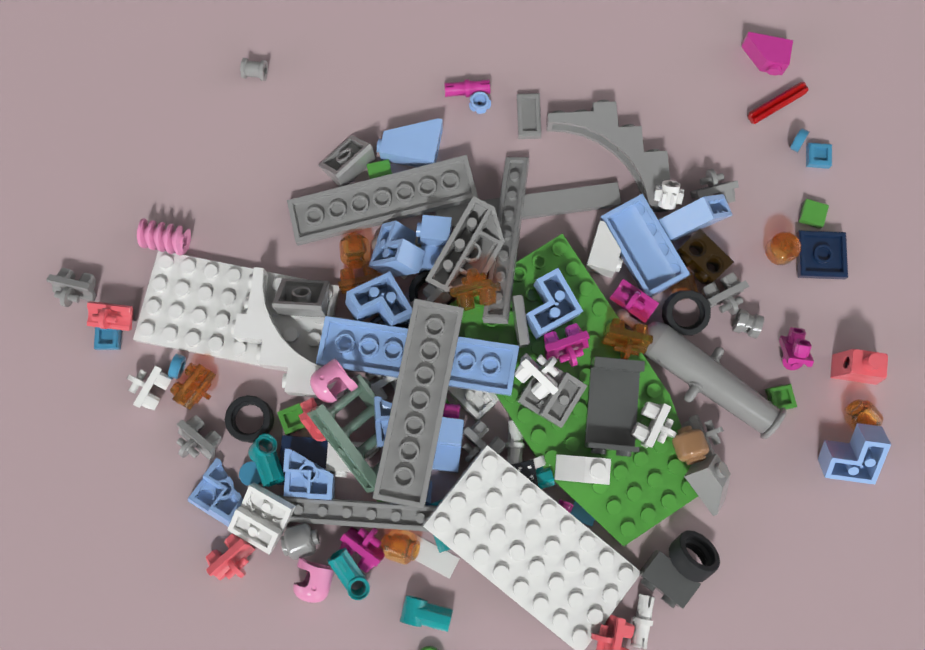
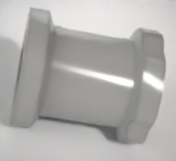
M243 58L240 65L241 77L245 79L247 77L260 78L261 81H265L268 74L267 61L256 62Z

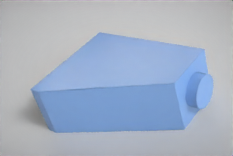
M437 118L384 131L382 139H378L377 152L380 154L381 161L389 159V163L412 167L436 163L443 132V119Z
M724 194L704 196L658 221L670 241H675L699 229L733 216Z

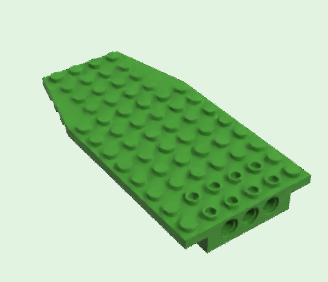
M561 234L516 262L512 297L516 295L523 296L525 314L543 305L544 303L533 284L536 279L559 268L583 312L552 331L556 332L559 340L567 337L565 328L577 323L583 332L587 330L590 338L588 339L589 348L583 349L584 355L577 358L578 365L572 367L569 361L560 363L559 358H557L554 366L586 384L587 387L562 428L516 401L528 380L522 383L514 377L512 396L495 395L534 456L537 458L544 455L546 464L542 467L544 469L550 467L553 477L555 475L556 454L611 459L609 485L563 480L554 481L617 542L625 546L694 500L698 495L684 477L691 465L678 460L672 444L673 438L667 436L664 444L656 439L652 448L641 446V441L636 439L635 447H639V452H631V457L616 456V451L606 450V454L591 453V448H584L591 359L594 357L645 361L644 372L640 373L637 423L649 426L651 419L642 415L641 411L646 402H652L658 405L665 403L671 406L665 422L667 418L674 421L671 430L677 433V430L681 429L682 426L670 394L564 235ZM488 280L449 304L464 308L459 337L517 345L512 304L510 306L508 324L483 323L482 317ZM528 324L530 343L527 347L519 348L516 369L521 364V357L525 353L537 364L539 362L536 359L540 355L545 358L544 335L536 339Z

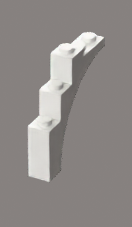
M254 267L253 274H250L248 279L250 295L246 298L244 305L247 314L237 313L236 320L232 321L231 333L239 342L262 344L257 349L256 359L263 368L287 370V374L284 373L282 378V388H285L284 392L289 395L318 398L311 388L310 379L312 374L321 366L308 361L287 344L276 327L270 310L268 298L269 274L264 268ZM336 381L327 385L330 390L332 389ZM348 388L338 394L337 400L348 392Z

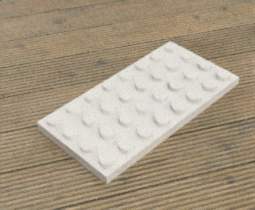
M158 250L133 340L262 367L256 359L257 349L262 344L239 342L231 333L232 321L236 320L237 313L247 314L244 305L246 298L250 295L248 279L249 275L253 274L254 269L187 255L179 256L176 253L169 254L166 251L160 252ZM267 272L269 274L268 298L276 327L287 344L295 352L316 364L325 317L279 315L272 308V302L282 278H303ZM330 284L327 316H335L341 287L338 285Z
M488 445L484 446L422 525L574 650H585L592 641L591 633H598L601 624L606 622L641 573L640 570Z

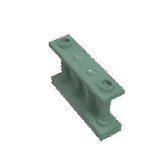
M358 374L351 378L358 385L357 389L352 392L349 390L329 407H325L323 404L314 407L307 415L368 493L374 492L380 465L379 462L374 467H371L365 461V454L376 446V433L359 447L353 445L350 441V435L369 418L374 416V397L376 395L371 389L370 382ZM359 396L367 408L346 426L340 427L334 420L335 414Z

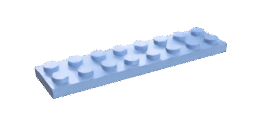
M325 316L316 364L324 366L336 358L344 370L398 378L408 329ZM458 337L449 386L512 396L519 346Z

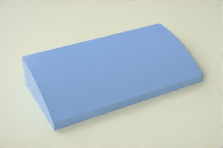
M643 194L601 216L600 221L606 223L621 249L620 256L639 289L651 298L690 275Z

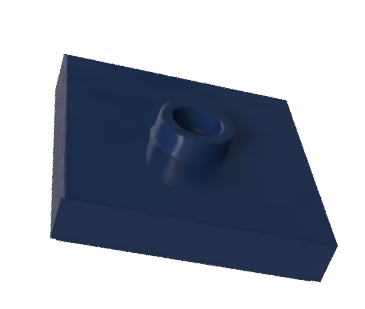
M799 230L796 233L798 278L842 280L848 278L846 232Z
M282 435L279 459L282 471L286 448L294 450L326 469L327 440L321 442L316 441L312 437ZM285 480L277 485H284Z

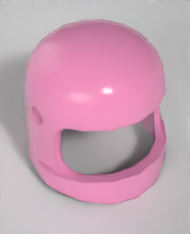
M336 358L316 370L310 379L313 392L325 403L337 401L338 394L347 388L351 392L358 388L356 382L347 375ZM336 381V383L330 390L327 385Z
M299 558L297 567L307 571L302 582H294V594L299 599L310 603H318L325 600L330 590L334 574L333 569L327 565Z

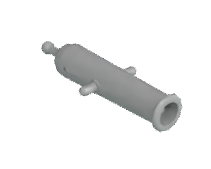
M626 309L616 311L620 321L630 326L638 334L640 350L648 358L689 385L690 388L684 396L686 402H692L698 393H702L758 431L761 439L769 438L783 422L787 414L786 408L782 407L779 409L720 364L719 360L724 354L722 347H717L712 355L709 356L665 323L652 322L646 325L631 317Z

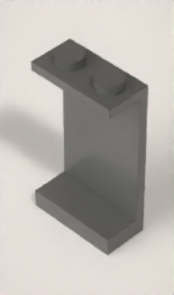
M594 357L591 359L584 448H591V453L606 454V450L616 451V456L631 457V452H639V447H635L636 438L631 435V432L637 423L640 373L644 372L645 361Z

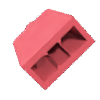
M850 349L833 354L830 378L877 385L887 377L888 354L859 349ZM845 361L849 364L847 368L845 367Z

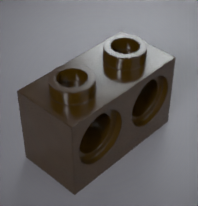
M701 229L693 234L677 250L684 265L694 272L699 282L706 285L713 283L734 263ZM689 247H695L699 255L692 254ZM706 264L714 265L716 272L708 270Z

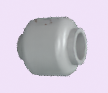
M307 523L289 527L285 530L284 536H281V546L284 555H289L293 560L313 555L316 551V545L320 544L317 530H312Z

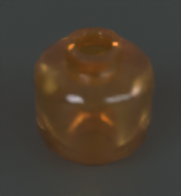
M353 232L340 240L339 250L342 263L352 269L364 267L371 256L367 237Z
M790 232L777 233L768 241L765 247V254L770 262L782 266L792 262L799 256L801 251L799 239Z
M857 399L845 408L844 420L853 431L857 423L881 426L883 423L882 413L869 400Z
M392 529L389 534L384 535L381 548L384 549L383 553L386 559L406 565L417 558L420 551V542L413 532Z

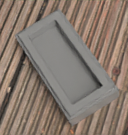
M540 93L517 94L518 139H541Z
M516 295L512 297L511 304L517 345L519 348L527 347L530 341L523 296Z

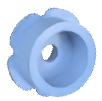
M476 92L470 97L469 108L473 112L476 111L478 114H483L487 109H490L491 100H489L486 93Z

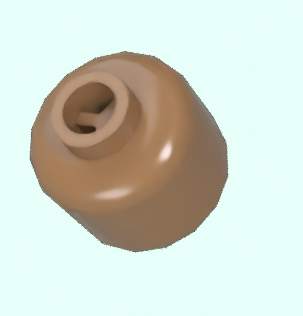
M691 426L677 430L678 435L673 438L672 444L678 460L686 462L687 465L705 460V455L708 454L710 449L703 431L692 429Z

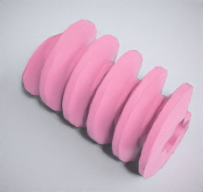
M142 218L137 229V240L141 248L158 249L160 252L167 251L169 254L176 252L177 255L182 256L189 249L191 231L187 229L184 233L183 226L181 225L175 231L173 224H169L166 228L164 222H160L157 226L155 220H151L148 224L147 219Z

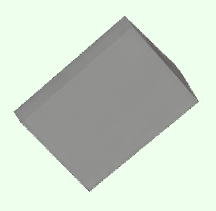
M351 135L319 164V167L339 187L349 185L367 168L366 164L373 163L376 160L373 147L370 143Z
M282 278L272 302V308L279 315L325 317L328 310L330 281Z

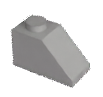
M714 454L706 457L701 462L692 464L684 477L713 516L717 515L726 499L731 473L719 456Z

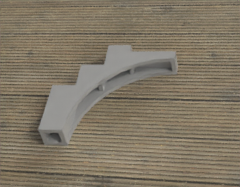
M599 100L593 102L591 111L585 109L576 110L575 112L558 110L548 113L546 121L547 131L566 132L583 136L602 145L626 166L652 211L668 212L669 209L659 207L658 201L654 200L656 185L662 186L663 181L670 180L668 153L659 149H650L644 152L642 126L626 124L618 127L616 101Z

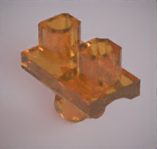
M369 263L362 265L364 276L355 278L353 268L341 269V281L338 282L339 289H341L342 294H345L347 291L381 276L380 272L378 273V271L369 267Z
M470 268L467 270V277L461 279L463 285L449 289L450 296L456 297L458 307L464 308V311L475 308L474 296H479L480 305L496 304V291L501 290L500 283H493L491 279L486 280L485 272L479 273L476 268Z
M613 318L603 336L602 344L614 346L615 351L621 352V359L628 360L630 354L637 356L639 352L645 354L649 344L653 342V335L648 334L647 325L638 323L633 326L632 331L626 330L624 320Z
M190 363L185 369V374L189 376L185 383L182 384L178 381L170 389V392L174 395L173 400L191 410L195 403L198 404L202 397L208 400L212 397L207 393V390L212 385L211 381L216 374L200 363L198 365Z

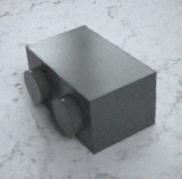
M658 550L653 552L641 568V573L639 574L643 578L641 583L653 592L656 589L663 594L661 599L671 608L677 606L684 609L701 585V583L693 582L680 574L672 564L671 559Z

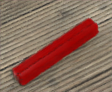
M805 82L796 84L750 111L747 118L752 124L758 123L805 95L809 90L808 86H806Z

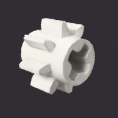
M665 180L662 182V186L656 185L654 200L658 201L659 207L671 210L676 208V204L682 205L684 189H680V183Z

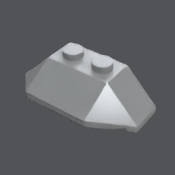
M475 196L472 197L425 279L426 282L445 292L482 284L505 243L494 206Z

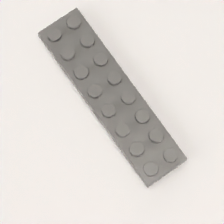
M463 155L287 200L295 242L299 246L469 203L473 196L478 198L468 157Z
M414 299L372 499L421 509L425 508L464 312L462 307Z

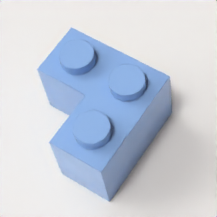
M423 215L422 223H417L416 237H418V244H421V249L425 251L423 265L419 270L420 273L431 271L452 234V217Z
M398 221L382 224L369 267L382 274L390 271L393 277L419 273L423 265L425 251L415 246L416 232Z
M559 268L536 279L533 286L544 304L528 312L526 320L537 339L583 312Z
M390 271L346 293L345 304L355 321H362L378 313L384 324L388 326L403 327L410 323L412 307Z
M442 417L432 470L458 473L464 420Z
M857 423L850 443L824 440L818 462L825 478L875 485L891 443L882 426Z

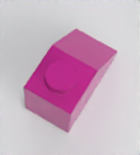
M753 32L747 33L741 47L759 71L767 72L769 75H783L790 64L793 40Z

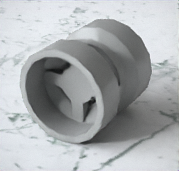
M739 309L732 324V331L737 333L744 332L749 337L756 339L762 330L764 316L759 314L751 315L748 311Z

